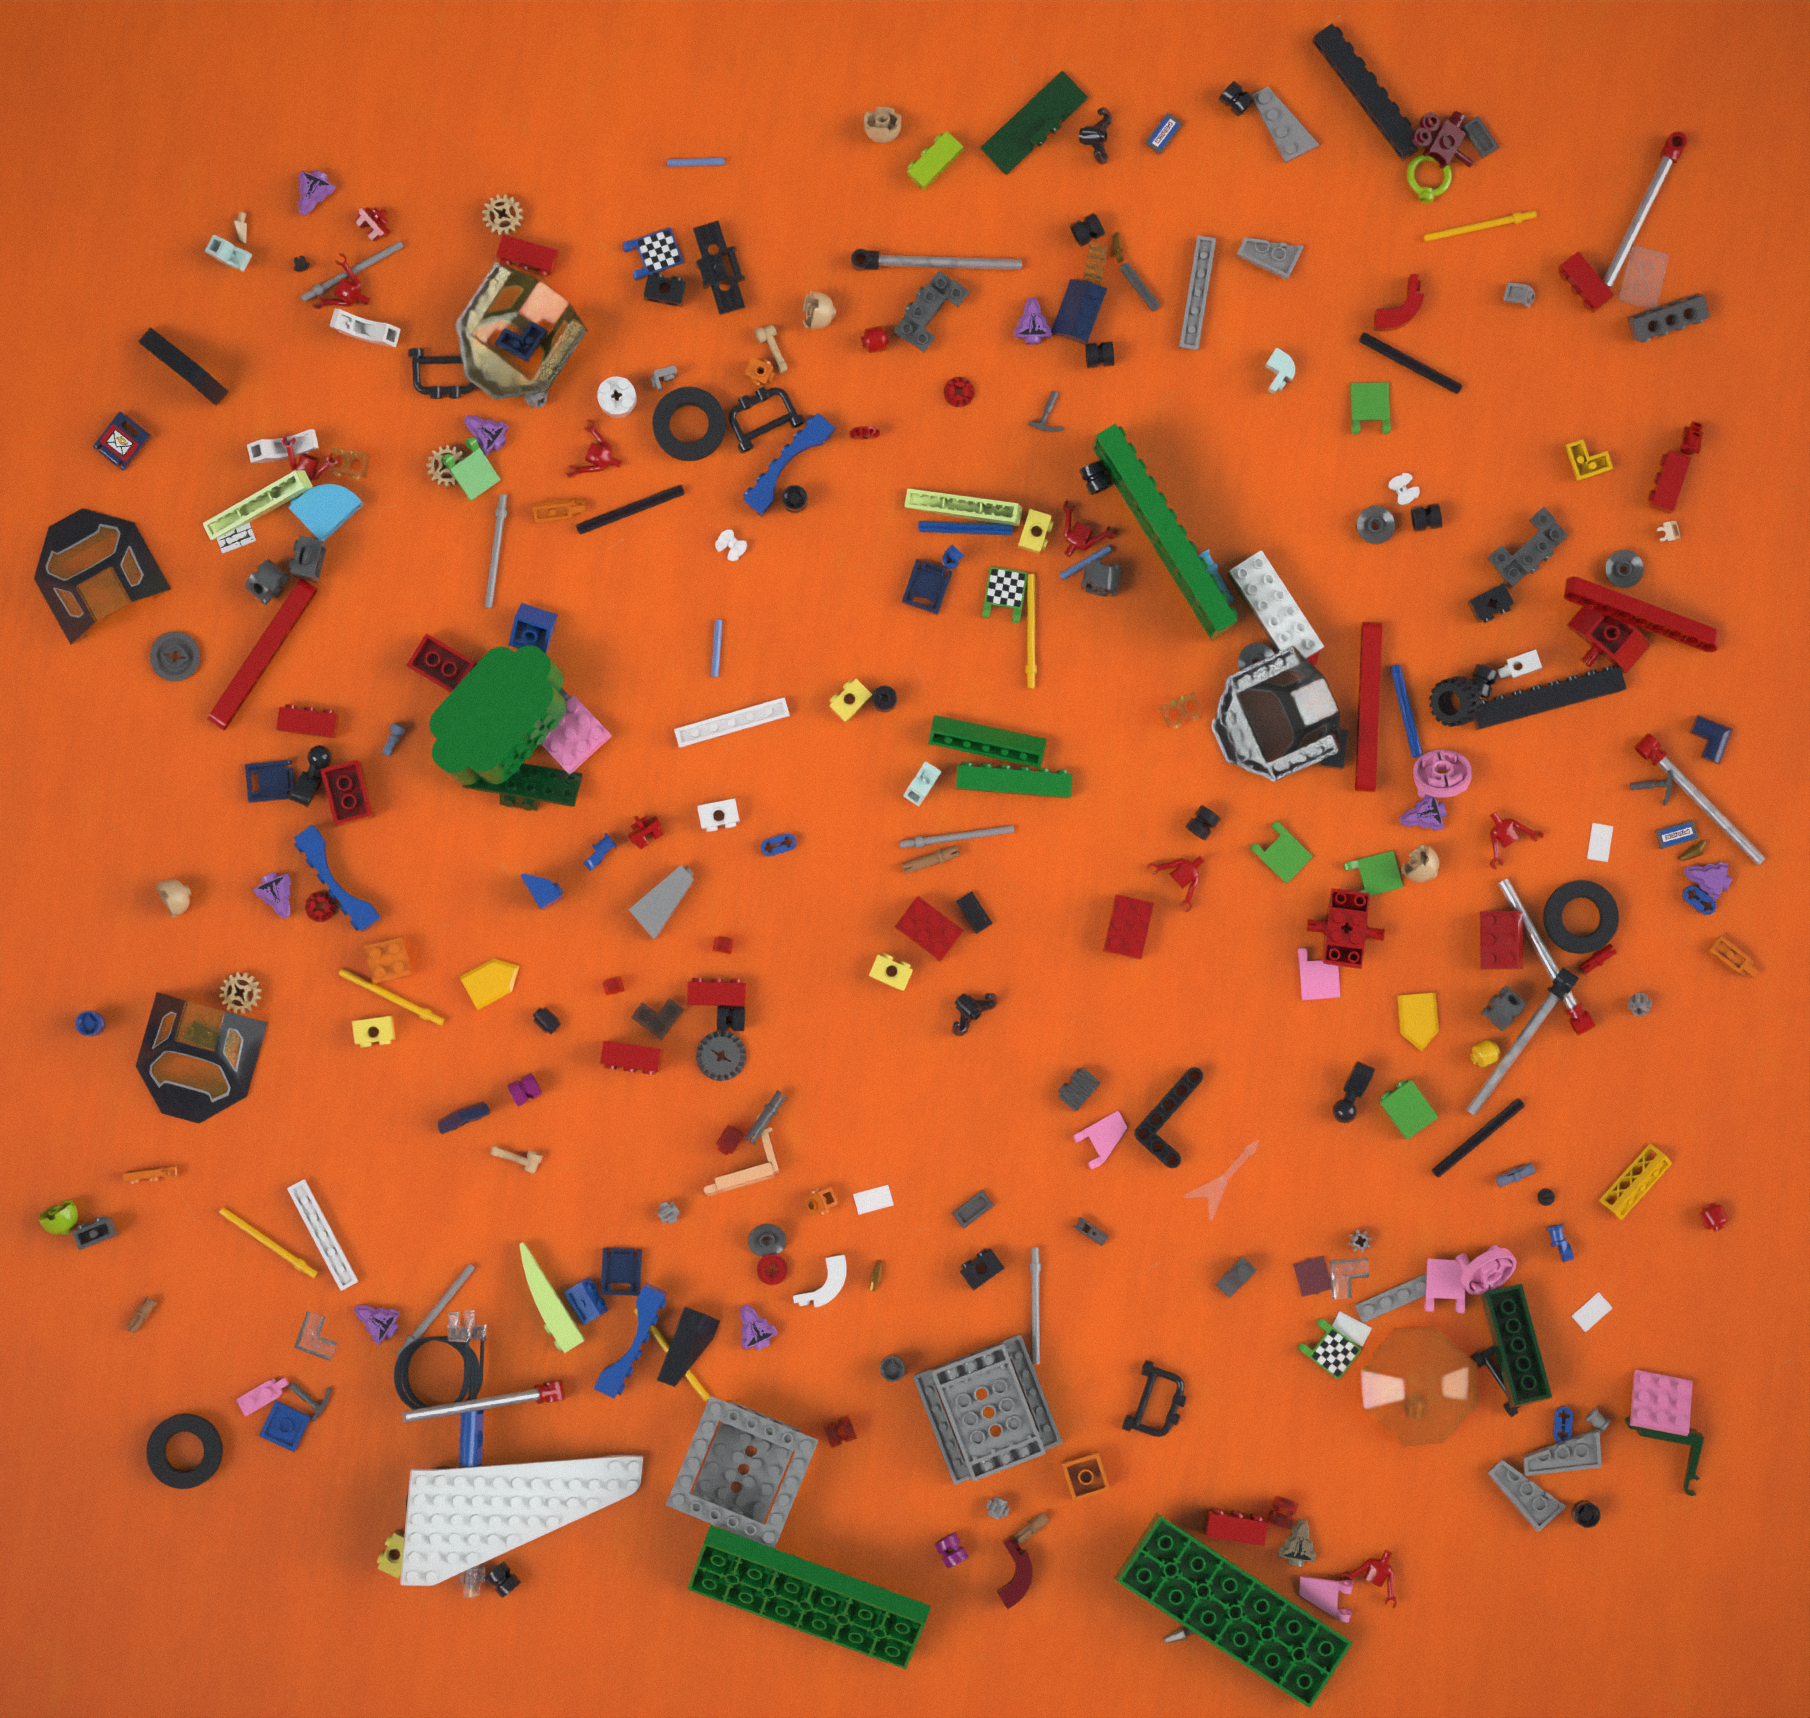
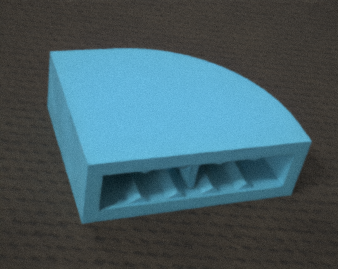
M323 484L307 490L300 497L293 498L288 508L319 540L324 542L360 509L364 503L345 487L335 484Z

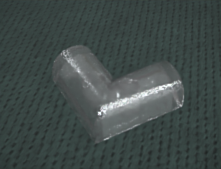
M1368 1258L1329 1261L1332 1299L1352 1298L1350 1279L1369 1278Z
M307 1311L294 1348L331 1361L338 1343L319 1336L326 1317Z

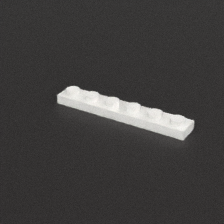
M784 697L676 728L674 731L679 748L786 718L790 715Z
M304 1179L287 1188L340 1291L359 1282L306 1180Z

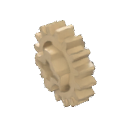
M498 194L497 200L490 198L491 204L485 203L487 210H482L483 215L486 216L482 218L483 222H488L485 225L486 228L490 229L492 227L491 233L494 234L498 231L500 237L503 232L507 236H509V231L516 233L515 227L521 228L519 221L524 220L523 216L519 215L523 213V209H518L520 203H514V197L508 200L507 194L503 198H500ZM512 208L515 210V218L511 215ZM491 213L495 216L494 223H492L490 218ZM500 213H501V214L506 213L507 217H506V218H505V217H502V218L500 219L499 214H500Z
M446 445V450H443L440 446L438 453L434 450L432 451L434 457L428 456L431 463L426 464V466L431 468V470L427 473L428 475H434L431 479L433 482L438 479L439 486L442 483H445L446 488L449 487V483L456 486V479L450 470L445 469L441 458L443 457L442 455L451 454L455 464L464 459L461 458L464 453L462 451L457 453L456 447L450 450L449 445ZM436 461L439 462V468L437 469V471H435ZM445 475H451V476H452V478H448V479L442 478V477H444Z
M240 972L236 973V977L229 975L230 981L224 980L223 982L226 986L220 987L224 991L223 994H220V997L225 998L222 1004H228L227 1010L234 1008V1013L236 1014L239 1012V1009L242 1014L246 1013V1009L250 1012L253 1011L252 1005L258 1006L256 1000L262 999L261 996H258L262 989H257L260 982H253L255 977L251 976L248 978V973H244L243 977H241ZM239 980L247 981L249 984L243 986ZM232 986V993L229 995V989ZM238 989L245 990L243 993L244 997L237 996L239 993ZM253 991V998L250 1000V993ZM241 1001L244 1006H237L233 1002Z

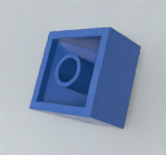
M521 603L514 618L509 645L516 648L528 645L536 646L546 654L558 615Z
M528 874L520 875L540 909L545 910L563 899L561 894L564 892L557 882L554 883L551 880Z

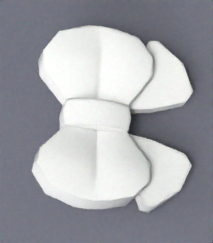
M1402 473V476H1396L1388 483V488L1396 491L1398 494L1397 502L1400 505L1409 504L1414 497L1418 498L1420 493L1419 487L1407 489L1406 485L1413 479V476L1409 473Z
M732 529L723 531L718 540L715 541V547L718 552L727 546L731 548L727 559L731 561L738 560L739 556L746 551L748 546L745 540H737L734 537Z

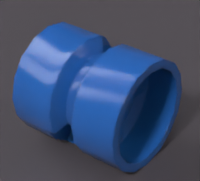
M82 1012L76 1019V1029L82 1035L97 1036L105 1028V1019L98 1012Z

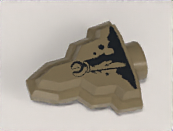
M1299 1518L1293 1526L1292 1534L1286 1537L1284 1545L1279 1547L1277 1556L1288 1559L1289 1565L1303 1567L1304 1562H1316V1552L1313 1550V1542L1309 1539V1527L1306 1519Z

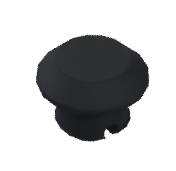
M299 256L300 259L295 257V271L302 272L309 268L310 263L306 262L304 256Z
M1542 1189L1538 1193V1201L1544 1206L1551 1205L1555 1200V1195L1550 1189Z

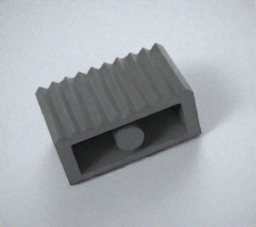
M1077 1068L1070 1076L1072 1081L1068 1085L1064 1083L1058 1090L1060 1093L1058 1098L1075 1112L1101 1083L1084 1068L1081 1070Z

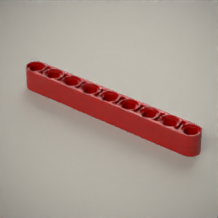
M1572 576L1566 579L1564 598L1569 602L1704 652H1715L1718 648L1719 631L1716 628L1579 577Z
M302 578L296 583L207 718L209 722L223 731L229 726L316 595L318 590L316 587Z
M1362 622L1355 791L1375 792L1382 651V623Z

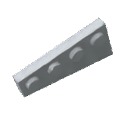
M1595 1429L1522 1455L1524 1475L1530 1476L1602 1467L1599 1430Z
M1503 1460L1498 1461L1486 1472L1536 1532L1541 1531L1567 1507Z

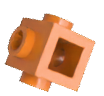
M752 357L745 372V378L750 379V383L757 387H761V385L766 387L767 383H772L775 376L774 368L771 366L772 363L763 358L760 361Z
M818 1187L809 1191L811 1195L804 1198L811 1216L817 1213L820 1216L831 1212L829 1208L839 1204L832 1187L823 1190Z

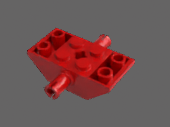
M1583 606L1567 624L1571 630L1591 646L1589 651L1581 658L1583 663L1589 659L1585 664L1588 667H1591L1599 655H1603L1617 668L1621 667L1622 672L1626 674L1650 646L1642 633L1633 625ZM1611 630L1613 633L1612 637L1609 638L1607 632Z
M1332 888L1326 920L1308 919L1307 931L1322 932L1324 934L1323 964L1362 969L1366 938L1384 940L1383 934L1385 929L1371 928L1367 925L1370 893ZM1343 927H1347L1349 929V932L1347 934H1345V931L1342 929Z

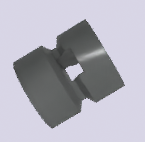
M896 1355L885 1357L880 1364L882 1377L891 1382L902 1378L905 1372L903 1360Z

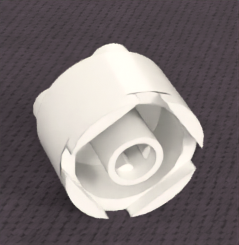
M610 377L599 386L597 393L598 402L601 409L607 415L613 418H623L628 416L636 406L637 395L635 389L626 378ZM615 394H619V396H621L619 397V401L615 400Z

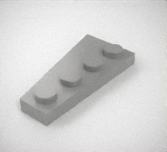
M1269 87L1252 94L1254 97L1253 103L1285 163L1319 147L1318 142Z

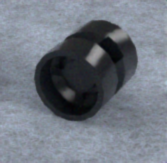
M1233 81L1218 100L1225 106H1231V111L1239 117L1250 106L1254 97L1247 91L1243 92L1242 86Z
M1095 213L1084 217L1083 222L1078 220L1070 225L1072 234L1080 247L1090 243L1091 238L1097 239L1105 235L1102 224Z
M1112 341L1101 342L1100 345H1097V343L1085 344L1087 368H1098L1100 364L1103 367L1114 366Z
M1102 460L1091 463L1079 470L1083 480L1087 481L1086 487L1090 495L1099 493L1112 486L1109 476L1104 474L1106 469Z
M792 485L786 488L783 493V504L787 511L797 514L806 508L808 499L806 491L802 487Z
M1438 503L1427 505L1426 508H1423V506L1411 508V520L1415 532L1424 531L1427 527L1430 529L1442 528V515Z
M1476 664L1472 673L1474 678L1471 680L1473 685L1476 684L1479 687L1477 691H1481L1482 695L1480 697L1488 699L1492 691L1491 685L1495 684L1499 673L1486 666Z
M886 685L876 688L872 696L875 709L883 713L894 709L897 703V695L893 688Z
M1200 805L1195 812L1196 817L1191 818L1185 827L1194 835L1206 841L1212 833L1211 828H1215L1221 818L1207 807Z
M718 1006L717 1030L728 1031L729 1028H732L733 1031H744L745 1007L734 1006L733 1009H730L729 1006ZM727 1016H732V1021H727Z
M1581 1500L1573 1505L1571 1516L1577 1524L1585 1528H1591L1598 1524L1600 1511L1591 1502Z
M504 1561L485 1577L491 1586H496L495 1591L501 1598L505 1597L521 1583L515 1574H510L511 1569Z

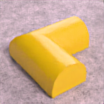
M1584 439L1565 445L1577 481L1614 469L1608 451L1589 457Z

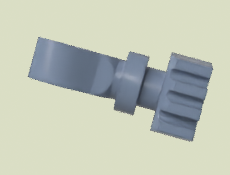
M396 723L391 724L389 730L392 731V734H389V740L382 751V754L388 757L391 756L396 742L399 741V735L403 736L406 728Z

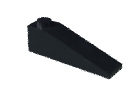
M684 1307L657 1381L675 1387L713 1340L720 1321L699 1311Z

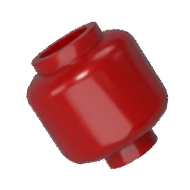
M881 326L865 329L864 336H861L862 347H866L869 353L884 351L887 347L886 345H889L887 330H883Z
M1715 1202L1702 1207L1703 1211L1700 1212V1217L1707 1230L1713 1229L1714 1232L1725 1228L1724 1224L1728 1222V1217L1722 1205H1717Z

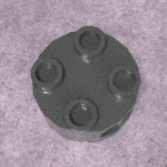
M270 559L257 567L259 570L250 575L244 586L247 591L264 605H267L272 597L277 598L283 591L281 589L282 585H285L290 579V576Z
M1091 560V564L1085 565L1081 589L1086 588L1085 592L1107 597L1108 593H1112L1111 597L1118 596L1122 576L1121 566L1115 564L1108 566L1103 565L1102 561Z
M1507 985L1499 991V996L1495 994L1488 1003L1491 1005H1487L1481 1012L1487 1020L1501 1031L1506 1029L1514 1021L1515 1016H1518L1526 1006V1002Z

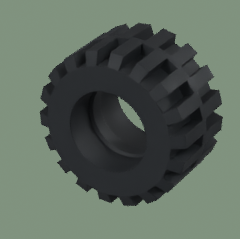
M1458 676L1445 679L1435 685L1436 688H1432L1431 692L1433 695L1429 696V700H1431L1429 706L1433 709L1431 713L1436 715L1435 719L1438 722L1442 721L1441 724L1444 726L1453 727L1472 722L1479 715L1477 712H1480L1482 709L1480 707V704H1482V699H1480L1481 691L1478 692L1477 689L1479 687L1476 684L1473 685V681L1471 679L1467 680V677ZM1453 692L1460 700L1459 710H1456L1452 704Z

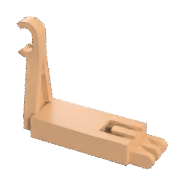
M769 1127L761 1133L768 1163L714 1178L716 1183L704 1188L706 1195L712 1196L775 1178V1174L780 1173L769 1137V1133L773 1129Z

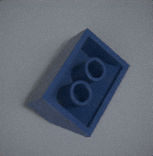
M1070 279L1051 333L1083 345L1087 344L1107 288L1088 281Z

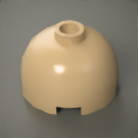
M876 107V111L871 113L868 111L864 115L865 133L874 142H891L896 139L901 131V115L896 114L893 108Z
M810 291L811 295L807 294L804 300L803 312H806V320H803V324L806 329L820 330L827 327L832 318H835L836 308L833 307L832 300L826 294Z
M1420 845L1408 855L1410 857L1406 865L1403 863L1401 871L1405 877L1413 882L1423 883L1433 880L1437 876L1440 861L1437 853L1430 846L1424 847Z
M166 879L156 884L158 893L163 903L170 909L168 912L172 918L186 911L190 903L189 895H191L187 884L182 885L176 879Z

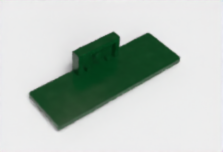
M1061 71L983 144L981 150L1005 175H1008L1037 146L1041 147L1048 140L1047 137L1051 133L1055 134L1062 127L1061 124L1088 99L1087 95L1064 71Z
M522 763L519 770L501 784H489L481 778L475 784L462 785V787L499 794L500 805L538 811L539 801L574 807L583 775L577 772H572L569 775L565 770Z

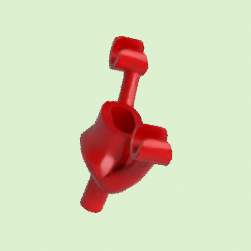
M339 253L340 256L344 257V262L337 260L335 262L344 268L353 282L342 277L333 295L342 300H323L321 297H316L322 304L320 306L313 304L315 309H321L323 305L350 307L356 301L368 305L370 298L361 294V282L347 264L345 254Z
M591 419L587 421L592 423L593 427L590 429L584 428L587 432H591L602 446L592 442L585 461L596 466L575 468V466L569 465L568 467L574 469L573 474L566 473L570 478L575 477L578 473L603 471L609 464L618 468L621 466L622 461L612 457V446L595 429V423Z
M286 435L281 440L282 445L287 448L292 471H305L310 481L319 479L330 465H336L341 460L339 455L336 461H334L332 458L333 453H331L327 457V461L317 470L319 458L307 453H301L296 464L292 448L296 439L292 438L289 443L287 441L288 435Z
M1068 500L1064 502L1063 511L1066 513L1064 539L1069 543L1064 554L1067 557H1071L1076 548L1085 551L1106 537L1108 539L1116 537L1117 530L1114 534H1109L1110 526H1108L1105 532L1089 540L1093 530L1080 522H1076L1070 531L1075 504L1069 509L1066 507Z
M1493 812L1490 814V817L1495 826L1490 831V837L1493 844L1494 858L1490 861V867L1497 870L1494 865L1496 861L1501 866L1503 865V861L1500 859L1498 841L1505 848L1520 838L1514 827L1530 835L1531 840L1537 842L1535 834L1538 833L1543 838V832L1539 830L1533 831L1514 819L1501 820L1497 812Z
M1199 856L1192 863L1184 858L1161 865L1150 863L1147 869L1150 866L1156 867V871L1152 875L1157 874L1160 870L1178 866L1170 875L1182 889L1192 882L1185 900L1180 903V906L1184 903L1189 904V908L1185 912L1191 910L1190 901L1200 879L1197 868L1205 862L1204 859Z
M1385 1550L1381 1559L1369 1558L1353 1572H1343L1341 1574L1340 1581L1344 1576L1352 1580L1368 1568L1364 1579L1379 1587L1383 1586L1384 1581L1388 1577V1597L1385 1600V1605L1389 1600L1395 1602L1392 1608H1395L1397 1605V1599L1393 1596L1394 1570L1387 1563L1392 1555L1390 1551Z

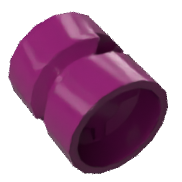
M531 1072L521 1077L520 1082L515 1080L507 1085L518 1107L527 1103L528 1098L534 1099L542 1095V1091Z
M956 1532L934 1544L938 1553L943 1554L942 1560L947 1569L969 1557L965 1548L960 1546L961 1541Z

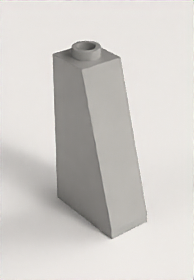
M680 865L629 909L654 940L658 937L694 882L692 878L694 873L688 866L684 868Z

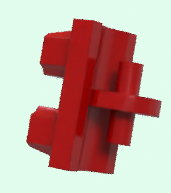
M361 207L358 210L359 215L355 222L361 228H365L368 224L372 227L367 233V236L372 241H377L391 233L385 226L388 223V220L385 218L387 215L385 209L379 211L376 207L372 210L369 207L365 209Z
M1692 421L1689 427H1684L1680 450L1683 454H1699L1703 432L1701 430L1703 424Z
M636 815L634 817L636 822L631 825L633 831L627 836L632 844L635 843L637 847L643 849L649 844L644 836L651 832L653 837L658 839L663 835L662 828L660 827L661 823L656 816L649 820L647 816L639 819Z

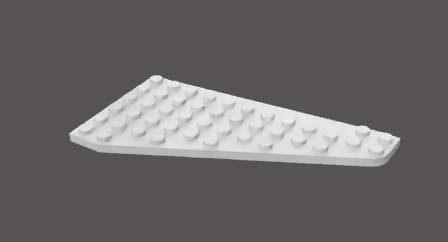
M611 1455L598 1458L450 1469L411 1468L400 1584L433 1586L632 1495L641 1484L643 1456Z

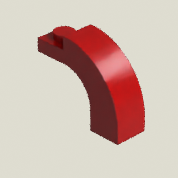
M1418 274L1409 275L1407 297L1402 306L1396 309H1376L1373 331H1393L1405 326L1414 318L1424 298V294L1417 293L1421 287V280H1418Z

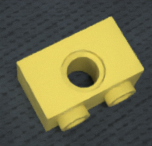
M1030 509L1018 548L1040 554L1041 550L1045 551L1048 542L1045 536L1047 532H1051L1054 523L1050 521L1052 516ZM1039 528L1042 534L1039 537H1035L1032 535L1031 530Z
M850 679L843 686L845 690L840 695L836 693L829 700L831 702L829 707L845 723L873 696L857 679L854 681ZM846 695H853L855 702L850 705L846 704L844 698Z
M885 953L882 956L877 955L869 977L904 991L913 972L910 969L911 965L900 961L898 964L892 961V956ZM889 966H894L897 969V974L894 977L886 974V969Z
M392 1016L352 1021L354 1041L356 1045L360 1044V1048L371 1047L373 1042H379V1045L391 1044V1040L395 1039ZM372 1027H376L379 1030V1034L375 1038H372L369 1034Z
M396 1531L393 1535L390 1534L385 1543L388 1547L385 1553H380L377 1563H379L377 1569L399 1578L401 1576L404 1535ZM392 1549L399 1550V1559L392 1558Z

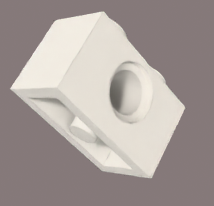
M735 798L697 806L702 830L706 829V832L718 830L717 827L724 825L725 828L736 827V823L740 822ZM717 811H722L724 813V819L721 821H716L714 819V813Z

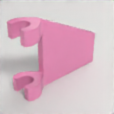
M1116 1111L1072 1137L1076 1143L1086 1137L1090 1138L1099 1157L1087 1163L1092 1170L1105 1162L1128 1127L1119 1111Z
M1307 1576L1300 1577V1596L1342 1622H1349L1351 1618V1609H1337L1338 1593L1341 1591L1351 1594L1354 1581H1334Z

